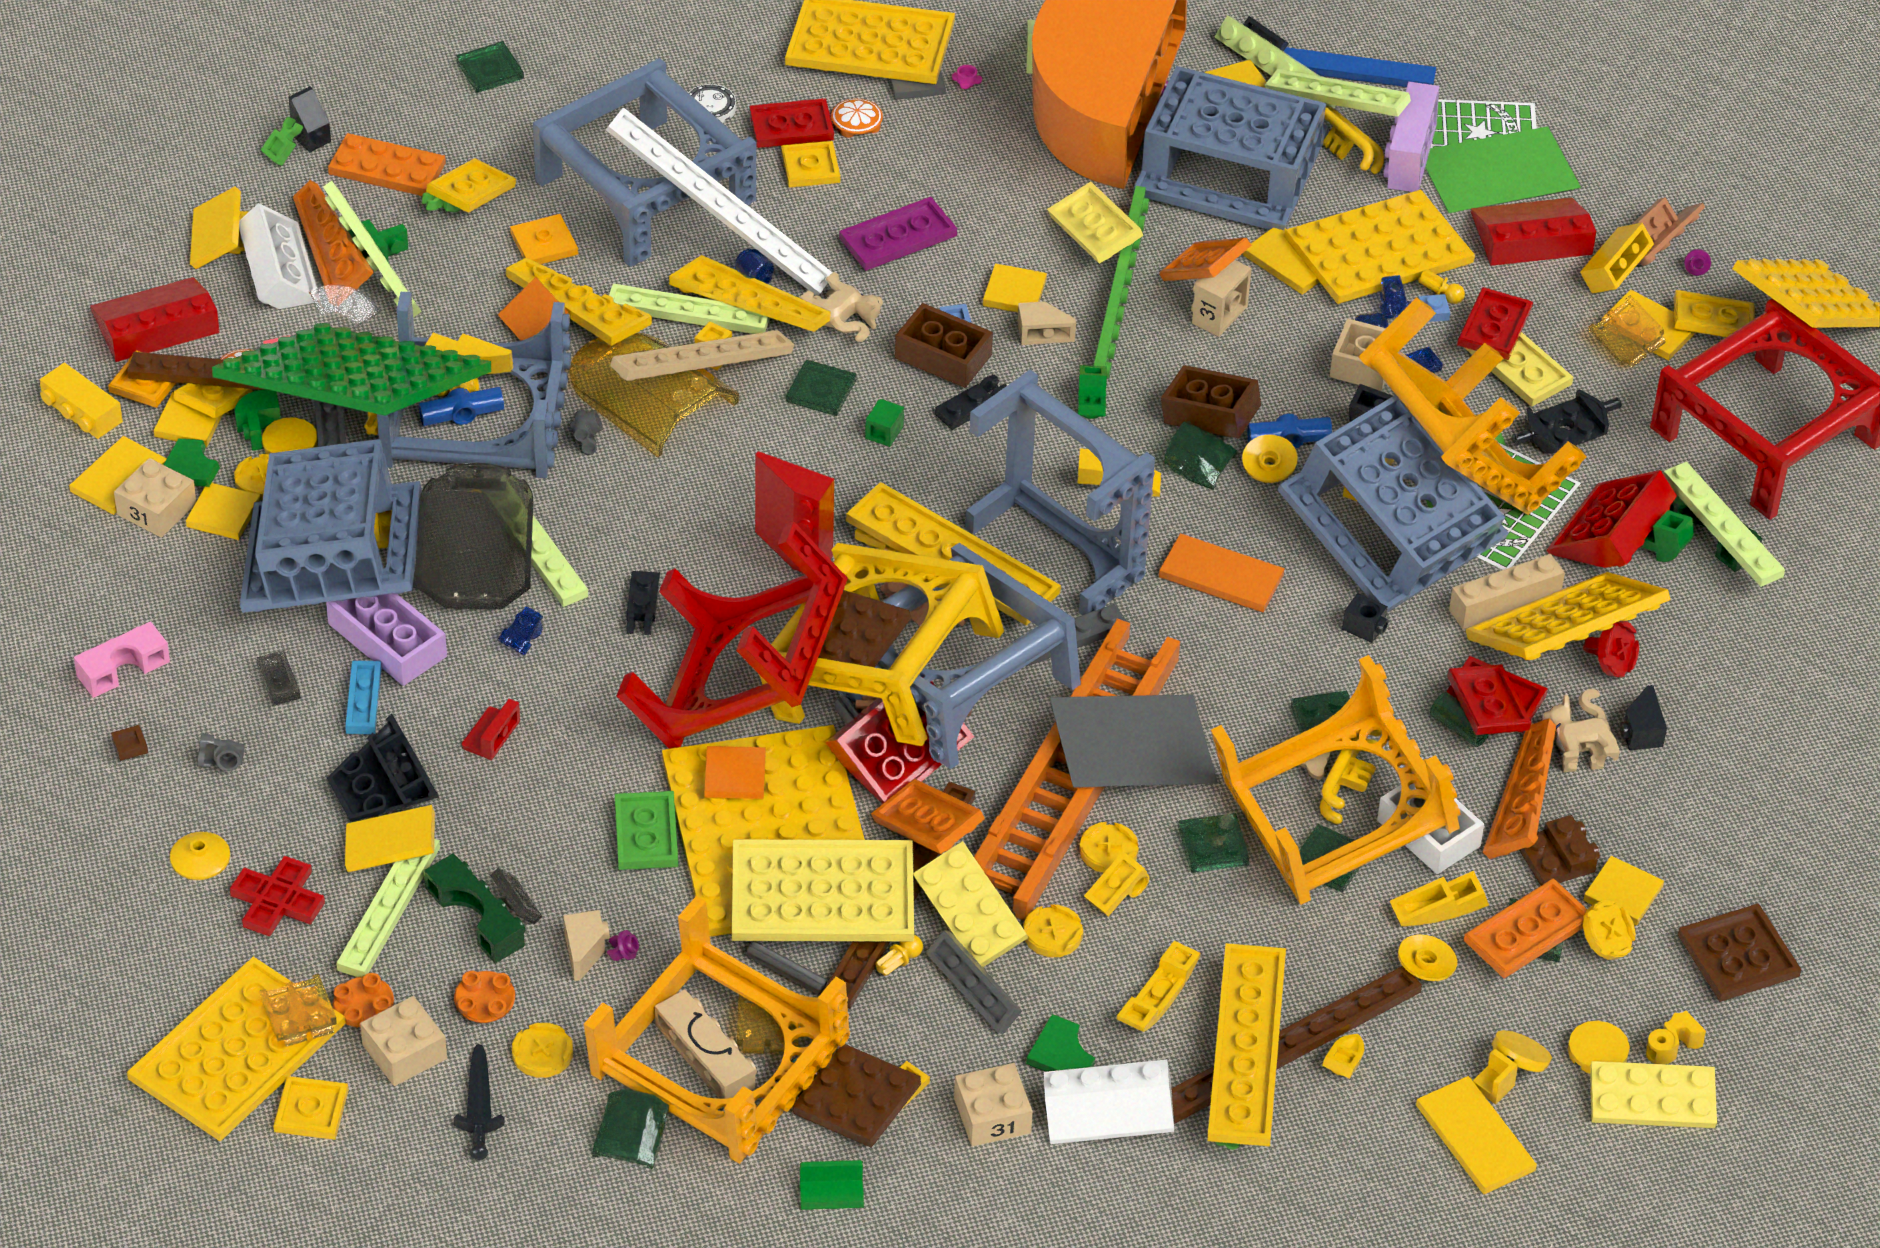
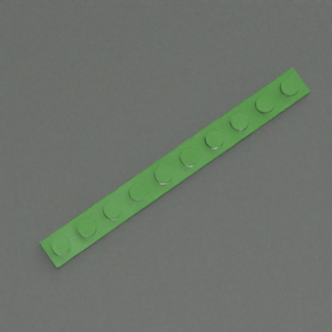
M1135 186L1128 217L1143 232L1146 216L1142 215L1148 214L1150 198H1145L1146 187ZM1141 238L1120 250L1094 366H1107V378H1110L1112 362H1109V359L1114 360L1116 344L1113 343V340L1118 341L1121 325H1117V323L1123 322L1125 307L1122 304H1127L1129 288H1126V285L1131 286L1133 270H1130V267L1135 268L1137 252H1134V250L1140 249Z

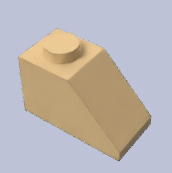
M1047 302L1018 303L1017 323L1021 345L1075 342V318Z
M599 910L563 915L564 936L574 981L581 980L605 953V940L610 939L607 921L602 922Z

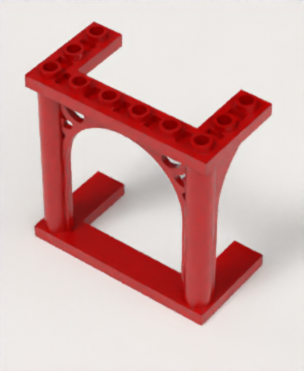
M1773 298L1767 301L1763 314L1676 370L1670 365L1661 369L1650 428L1670 443L1677 438L1682 410L1684 409L1756 464L1758 467L1749 505L1769 520L1778 514L1787 469L1853 426H1856L1854 435L1875 450L1880 446V375L1831 340L1827 335L1817 328L1808 325ZM1756 351L1754 360L1771 373L1776 374L1782 369L1785 351L1813 361L1827 374L1833 386L1834 398L1825 412L1776 445H1773L1696 385L1739 357ZM1846 383L1854 390L1844 389L1840 385Z
M794 521L785 524L777 546L805 574L804 576L751 596L734 598L713 595L693 587L676 568L667 571L659 592L695 630L666 703L634 672L624 675L616 697L669 749L681 747L685 737L786 701L792 708L801 705L848 577ZM806 603L785 658L754 626L747 628L756 621ZM744 630L736 651L767 683L725 699L712 700L707 698L704 687L715 659L725 646Z

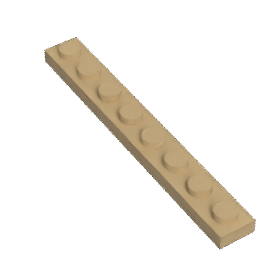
M775 330L613 356L610 366L621 378L626 381H633L640 378L675 374L682 371L792 354L795 344L780 331Z

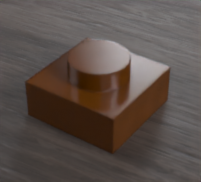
M140 725L111 732L112 742L120 761L148 753V746Z

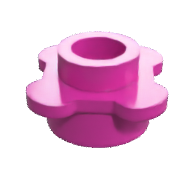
M962 65L957 69V72L952 74V80L957 81L962 89H969L974 84L982 82V77L977 75V69L972 65Z

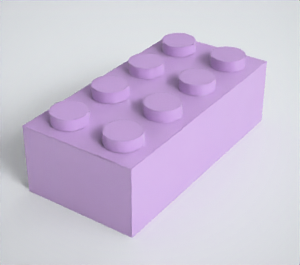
M1408 82L1406 92L1409 93L1411 101L1398 117L1395 116L1394 123L1397 125H1392L1390 141L1392 143L1387 142L1385 158H1389V162L1385 164L1384 177L1388 178V189L1414 192L1420 189L1437 126L1439 86Z
M391 593L375 597H360L345 601L326 602L328 624L372 661H381L382 669L402 686H405L447 657L445 633L398 594Z

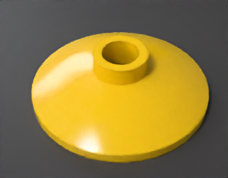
M1262 435L1251 440L1246 445L1242 455L1245 471L1255 480L1265 483H1275L1288 478L1294 472L1298 460L1296 449L1292 443L1277 435ZM1267 462H1272V463H1274V464H1272V465H1267L1266 463H1267Z
M194 832L183 836L173 845L170 852V861L173 869L182 877L192 880H204L220 874L227 867L230 861V849L227 842L217 834Z
M1413 935L1404 939L1399 946L1398 958L1401 965L1415 977L1427 981H1441L1452 976L1456 970V954L1448 944L1436 937Z

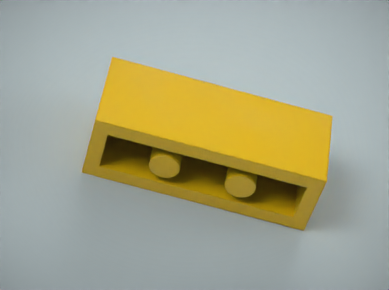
M1643 223L1618 227L1580 271L1592 294L1617 289L1652 248L1654 243Z
M65 362L39 379L42 400L47 405H52L66 419H71L84 432H89L95 438L99 439L123 422L120 402Z

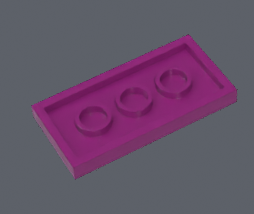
M930 196L840 230L839 239L862 268L867 271L956 237L958 228Z

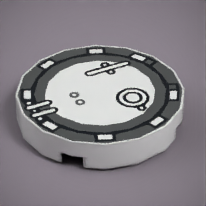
M705 84L695 87L688 92L722 123L729 116L732 118L735 114V95L724 86Z

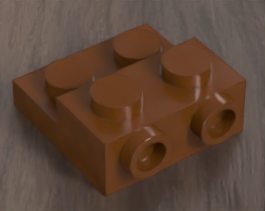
M1572 815L1545 822L1544 830L1537 832L1538 839L1536 843L1529 848L1519 849L1540 886L1553 878L1558 883L1595 873L1597 861L1600 858L1597 844L1595 842L1589 843L1586 838L1585 825L1582 821L1576 822Z

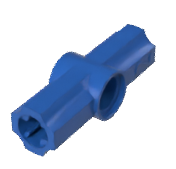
M500 387L470 393L467 389L457 388L450 391L446 398L418 403V409L423 426L451 420L456 424L464 425L472 422L476 415L504 410V400Z
M1289 413L1279 416L1276 421L1249 423L1247 426L1248 443L1262 435H1277L1291 442L1295 449L1299 448L1303 442H1316L1332 433L1330 417L1299 419L1297 415Z

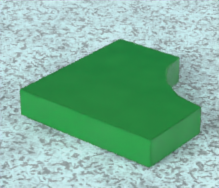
M178 438L164 463V466L194 480V486L210 487L220 469L218 461L208 459L204 455L206 449L204 441L196 439Z
M1052 1014L1028 1054L1026 1064L1045 1072L1093 1067L1095 1065V1057L1085 1052L1079 1044L1080 1024Z

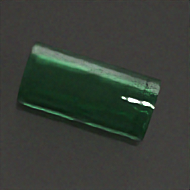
M1444 692L1434 701L1430 709V715L1474 747L1481 746L1487 740L1490 734L1475 735L1457 698L1448 692Z

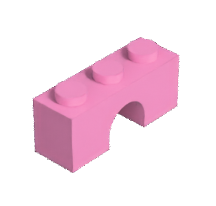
M150 621L99 646L82 652L74 657L78 679L94 698L119 686L117 667L124 664H134L146 674L169 663L170 657L167 641Z

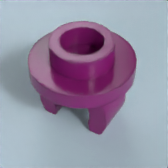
M1694 249L1688 252L1684 260L1685 268L1692 275L1699 276L1705 274L1711 267L1710 255L1702 249Z
M628 930L620 931L618 935L610 937L609 942L614 949L608 950L607 954L613 961H618L622 958L626 960L634 959L639 950L637 937Z

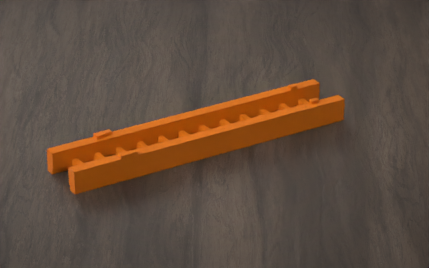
M1117 618L1082 676L1081 685L1075 688L1070 697L1117 696L1099 689L1101 684L1129 693L1132 696L1159 695L1179 660L1180 641L1167 636L1152 661L1125 652L1122 649L1129 639L1130 623ZM1116 665L1144 675L1142 680H1138L1113 671L1111 667ZM1056 721L1000 815H997L988 830V835L974 856L995 888L1015 894L1013 897V912H1015L1016 918L1024 921L1035 907L1104 787H1073L1070 774L1052 768L1055 761L1067 765ZM1043 781L1073 791L1075 794L1072 799H1068L1044 790L1040 786ZM1031 801L1061 811L1063 814L1058 820L1029 809L1028 806ZM1021 821L1051 832L1048 840L1018 830L1016 826ZM1007 842H1011L1035 851L1039 855L1034 861L1003 848ZM997 862L1027 875L1022 882L993 871L991 868Z

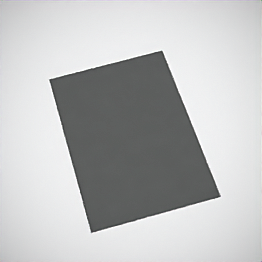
M1193 695L1049 697L1073 787L1218 784Z

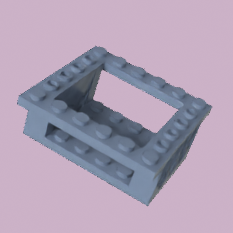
M1176 66L1145 130L1142 171L1135 186L1146 187L1145 198L1269 230L1272 228L1285 230L1323 146L1324 139L1328 134L1329 126L1324 125L1326 103ZM1182 149L1270 171L1267 204L1170 180L1169 177Z
M1394 395L1316 442L1301 472L1281 483L1277 489L1367 597L1388 606L1387 612L1503 541L1509 534L1502 525L1505 516L1474 481L1443 461L1441 456L1444 452L1397 395ZM1385 458L1394 459L1398 466L1388 465L1385 462ZM1402 479L1412 480L1415 483V487L1406 486ZM1342 482L1402 554L1388 577L1320 499L1319 496ZM1420 500H1429L1433 504V508L1424 507Z
M381 439L269 453L263 501L254 502L240 598L242 613L260 612L275 608H290L306 604L316 605L321 602L345 601L352 598L375 597L391 593L401 594L406 591H412L422 488L420 481L392 484ZM392 510L386 568H383L374 534L376 513Z

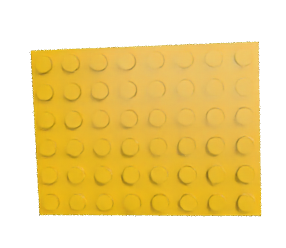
M834 725L662 750V760L669 790L674 791L675 815L694 895L706 901L710 937L732 934L733 839L865 840L846 768L825 743L836 734ZM707 746L766 747L764 799L705 798Z

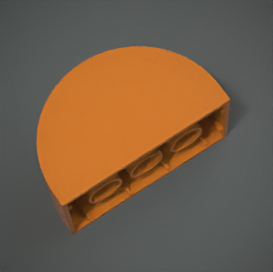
M1046 0L1037 15L1032 35L1033 115L1038 133L1050 152L1069 169L1092 181L1125 189L1143 143L1145 130L1157 107L1186 32L1187 0Z

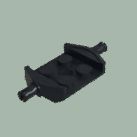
M1579 389L1576 391L1574 399L1533 413L1529 407L1526 409L1525 415L1526 430L1513 434L1512 441L1516 446L1530 441L1532 444L1535 443L1545 453L1554 454L1568 441L1576 446L1601 437L1608 433L1609 421L1607 413L1621 408V401L1618 397L1603 402ZM1561 426H1567V427H1570L1571 430H1568V429H1566V428H1560V427H1561Z

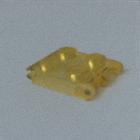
M1631 295L1614 311L1612 309L1609 310L1607 316L1597 324L1588 326L1590 333L1621 365L1627 363L1631 368L1647 357L1644 351L1645 348L1649 353H1653L1666 343V339L1663 336L1664 329ZM1629 305L1631 306L1623 314L1618 316V314L1622 312L1625 308H1627ZM1612 320L1611 323H1609L1603 329L1599 330L1600 327H1602L1608 321Z
M319 973L312 975V979L294 984L290 981L286 983V986L274 990H259L261 1001L277 1042L284 1040L286 1047L307 1041L306 1033L308 1032L311 1033L313 1039L334 1033L333 1025L337 1024L336 1015ZM313 984L315 985L306 989L296 991V989L303 988ZM288 992V994L269 999V997Z
M739 995L737 1046H743V1053L764 1054L765 1046H770V1054H784L785 1040L777 1021L766 1010L755 1003H745V1001L750 1000ZM790 1024L789 1029L791 1031L797 1029L794 1024ZM799 1038L792 1042L795 1047H798Z

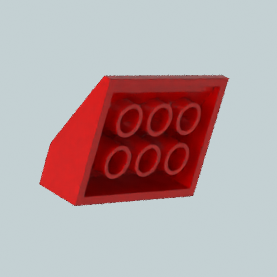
M1572 197L1471 208V215L1490 266L1593 255L1596 238L1595 226L1590 214Z
M194 277L90 306L115 362L131 358L136 351L151 353L220 333L217 308L209 292Z
M757 451L755 454V533L792 569L804 574L777 546L785 524L794 521L831 560L833 557L834 478Z
M1661 470L1600 482L1547 548V552L1554 556L1603 568L1625 566L1632 560V555L1644 544V539L1650 531L1654 530L1653 526L1670 509V505L1677 495Z
M877 698L825 743L841 764L883 804L912 780L917 779L921 782L925 780L942 763L936 762L929 752L930 743L926 729V712L916 706L927 735V740L924 744L918 746L897 742L882 698ZM963 723L957 738L958 751L975 737L965 723Z

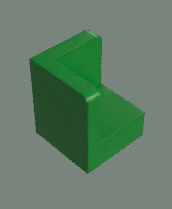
M879 399L866 418L865 439L891 447L904 426V406Z

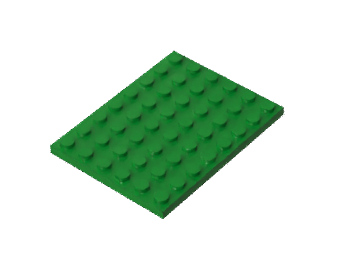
M328 323L314 324V327L311 329L298 330L293 336L280 337L277 342L262 344L259 349L244 351L241 356L226 358L223 360V363L212 366L214 378L384 416L491 372V361L480 359L478 355H460L455 350H436V347L432 345L418 346L413 341H394L393 337L390 336L376 337L372 336L371 332H352L351 328H333Z

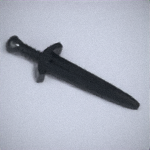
M477 1044L473 1050L470 1065L467 1118L457 1114L454 1117L453 1125L473 1133V1146L470 1150V1156L475 1160H483L488 1156V1150L485 1146V1133L503 1127L505 1118L501 1114L491 1118L487 1057L484 1047L481 1044Z

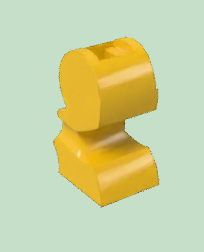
M1687 1010L1681 1013H1674L1671 1019L1664 1023L1663 1029H1656L1649 1034L1646 1057L1654 1064H1669L1677 1058L1679 1040L1687 1048H1701L1704 1044L1706 1030Z

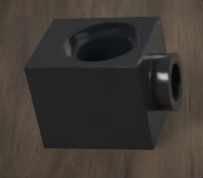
M1357 593L1344 610L1342 630L1373 643L1378 634H1384L1389 623V619L1386 618L1388 606Z

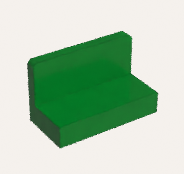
M863 1161L801 1162V1210L864 1208Z

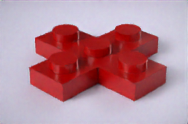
M284 855L271 877L244 867L230 887V896L252 904L242 919L243 927L270 937L284 915L311 925L325 904L324 895L302 888L312 873L311 864Z

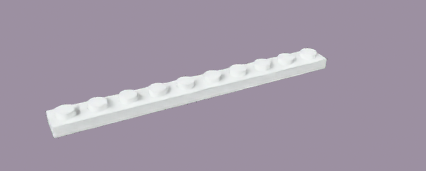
M622 108L607 127V132L806 289L813 292L814 295H819L828 284L826 277L832 274L829 269L629 111Z

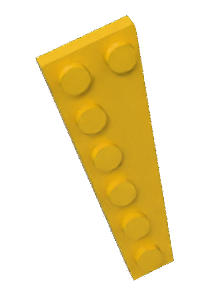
M700 255L669 275V285L679 288L683 293H695L806 330L815 332L830 321V311L703 255Z
M524 258L506 268V277L522 288H525L535 277L538 278L559 302L565 303V308L569 312L571 320L611 346L652 325V316L626 303L621 306L615 303L613 297L607 294L599 296L593 293V288L587 285H575L572 283V278L559 274L528 258Z

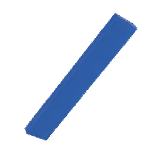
M1286 47L1284 50L1286 54L1319 76L1407 87L1408 82L1434 85L1436 67L1289 47Z

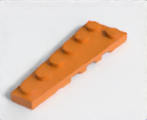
M309 180L293 196L329 301L331 304L339 307L374 272L352 240L349 232L338 219L337 213L332 210L325 200L326 196L319 185Z
M1550 718L1532 724L1530 730L1525 731L1483 849V853L1489 859L1502 855L1505 856L1522 848H1529L1538 839L1537 830L1556 731V725Z

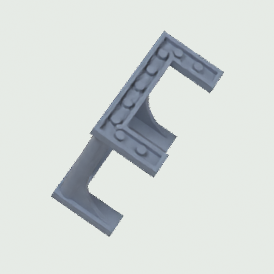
M661 58L533 122L535 181L542 187L563 176V160L593 187L607 203L623 234L624 262L629 267L651 257V217L686 200L690 196L666 177L634 178L613 171L570 134V132L640 97V121L652 130L667 122L668 105L696 131L699 137L700 148L692 162L717 182L729 177V191L746 205L756 201V141L751 137L744 140L740 139L666 74V63ZM709 152H718L711 157L705 155ZM647 186L650 188L645 192L638 194V190L641 187Z
M400 291L397 306L399 342L413 341L415 345L425 346L429 338H420L414 335L412 293ZM553 303L550 321L538 334L512 343L489 342L512 350L513 369L508 373L523 381L532 394L534 401L532 412L520 428L507 436L481 442L399 437L404 408L386 416L377 414L379 439H381L387 466L392 468L394 459L527 468L536 469V478H547L549 467H554L555 451H552V448H557L558 431H555V428L561 427L562 414L559 408H564L565 392H562V389H567L568 372H565V369L570 370L571 353L566 352V350L570 349L571 340L570 334H566V331L569 330L570 314H565V303ZM538 372L548 374L541 380L530 379L532 375ZM543 387V391H538V388Z
M1028 370L970 413V432L976 437L984 434L1007 416L1008 433L1005 482L966 510L965 530L974 535L1017 503L1080 549L1091 562L1095 573V583L1080 593L1079 613L1084 615L1104 608L1108 602L1115 597H1120L1128 587L1140 582L1145 576L1155 457L1148 452L1140 457L1135 455L1039 387L1038 375L1032 370ZM1036 412L1083 444L1099 459L1103 467V478L1100 486L1087 495L1086 516L1096 521L1102 515L1110 513L1120 503V519L1114 528L1099 529L1088 525L1032 484ZM1115 536L1121 541L1120 546L1117 543Z
M961 543L951 548L952 558L949 560L983 565L993 597L1037 625V627L975 665L956 670H929L923 668L910 686L916 706L926 712V729L929 735L930 755L936 762L942 763L949 769L959 764L957 738L967 715L977 701L992 687L1048 651L1051 652L1053 678L1071 690L1081 685L1075 618ZM907 585L882 602L907 609L911 612L927 602L928 598L920 589ZM935 587L933 591L942 590L944 588ZM892 645L875 668L888 670L899 655ZM934 679H940L944 683L941 687L937 688L930 682ZM838 691L842 696L848 697L855 703L856 700H862V696H864Z

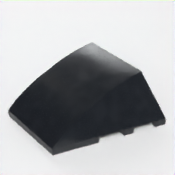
M392 713L385 719L387 723L376 734L371 733L367 737L368 742L357 753L352 752L327 777L350 822L387 815L414 804L439 798L436 788Z

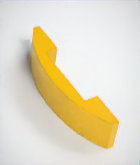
M1173 941L1160 958L1158 969L1136 998L1131 996L1117 1015V1020L1142 1032L1150 1029L1174 1002L1195 968L1201 953Z

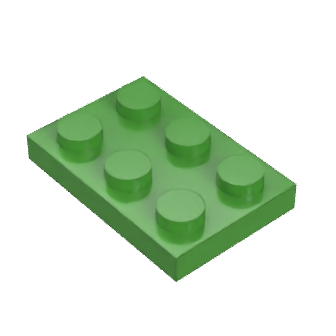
M674 791L615 794L618 869L678 867Z

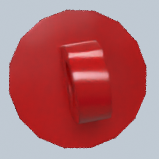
M1618 621L1613 623L1612 628L1603 630L1600 638L1587 637L1583 650L1598 656L1601 669L1607 676L1625 677L1626 672H1631L1635 667L1639 655V641L1635 640L1634 633L1637 634L1636 629L1630 622Z

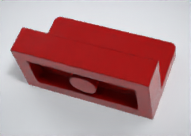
M509 698L501 710L489 706L462 742V749L492 761L520 722L519 702Z

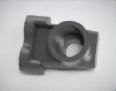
M579 410L574 415L575 421L570 422V427L575 439L581 442L583 453L590 455L597 450L594 434L602 431L603 425L596 410L588 413L586 410Z
M201 734L197 767L211 768V765H218L224 771H233L243 763L245 744L229 739H215L214 735Z

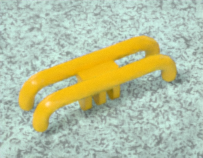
M1326 105L1324 119L1333 127L1324 139L1323 145L1329 148L1341 160L1347 156L1354 144L1357 145L1364 154L1360 163L1361 170L1366 171L1370 168L1373 174H1378L1384 165L1385 156L1382 148L1336 109Z
M1374 730L1368 735L1378 737L1382 735V732ZM1357 735V738H1352L1351 740H1359V735ZM1366 739L1370 744L1378 742L1373 739ZM1342 749L1322 786V799L1319 805L1320 812L1327 821L1333 824H1341L1343 821L1342 815L1331 809V807L1343 809L1345 806V801L1336 796L1341 786L1364 792L1376 771V767L1373 764L1356 759L1358 753L1362 750Z

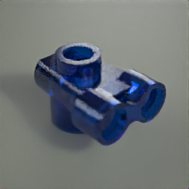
M1400 275L1383 277L1381 279L1382 289L1380 291V299L1383 302L1380 305L1382 319H1391L1398 317L1411 301H1407Z
M525 606L515 616V620L510 627L503 629L497 640L525 656L532 646L530 641L536 639L542 633L543 625L541 620L543 616Z

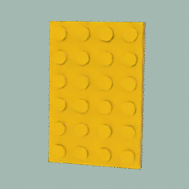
M804 0L785 56V65L937 84L955 23V13L855 0Z
M1422 190L1286 229L1284 236L1337 304L1418 280L1425 269L1438 274L1474 263L1475 254Z
M1750 258L1749 260H1737L1732 268L1813 328L1880 327V303H1874L1868 298L1869 294L1864 290L1849 285V280L1843 275L1834 274L1828 270L1829 265L1819 259L1809 261L1806 259L1768 260L1763 258L1762 260H1755Z
M1605 572L1465 630L1467 639L1479 643L1482 646L1492 647L1495 650L1507 652L1509 655L1522 657L1524 660H1534L1547 650L1561 649L1569 641L1586 639L1591 632L1610 629L1613 627V623L1632 620L1637 617L1638 613L1643 611L1656 610L1661 607L1660 604L1669 601L1670 596L1668 589Z
M253 956L127 1071L128 1080L221 1142L286 1080L287 1076H291L345 1025V1016Z

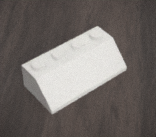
M258 203L239 221L240 237L244 244L246 258L250 266L251 277L255 284L258 299L263 304H269L277 309L316 303L320 298L298 222Z
M1167 1059L1044 1072L1050 1144L1174 1132L1171 1079Z

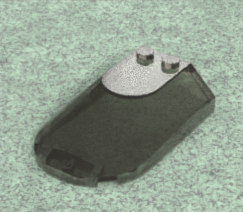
M488 463L456 465L445 469V474L437 479L432 477L424 486L420 497L415 570L416 588L445 609L487 610L503 609L531 589L534 501L533 493L528 483L524 479L519 480L511 475V470Z

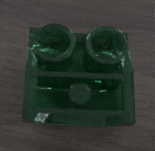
M1185 421L1172 437L1165 454L1164 463L1171 466L1174 473L1183 475L1188 481L1214 490L1219 476L1231 458L1236 457L1237 450L1213 434L1192 425L1190 421Z
M629 1089L610 1092L604 1116L594 1142L592 1157L599 1158V1156L647 1165L648 1169H653L661 1147L669 1115V1105L655 1095Z

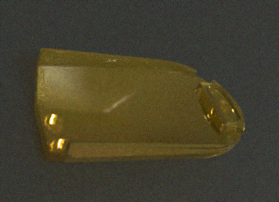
M637 332L612 346L599 337L591 340L578 350L571 361L570 381L574 391L584 402L656 457H660L663 454V446L676 424L717 395H720L733 406L739 403V392L704 368L626 381L610 366L613 356L671 347L657 337Z

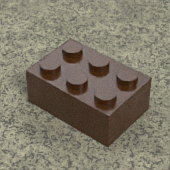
M921 303L895 335V359L966 388L992 356L993 332Z
M1187 365L1182 366L1160 398L1164 424L1237 439L1240 438L1261 407L1258 380Z

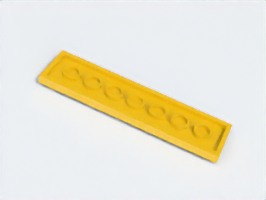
M882 482L878 483L846 513V522L900 553L949 560L952 558L951 548L961 543L1047 601L1051 602L1060 594V584ZM993 597L998 610L1026 626L1031 622Z
M1225 944L1207 1141L1270 1147L1286 948Z

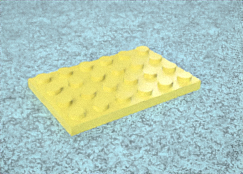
M733 839L732 941L914 942L912 840Z

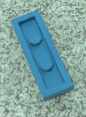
M352 661L345 726L346 734L376 733L382 671L381 661Z

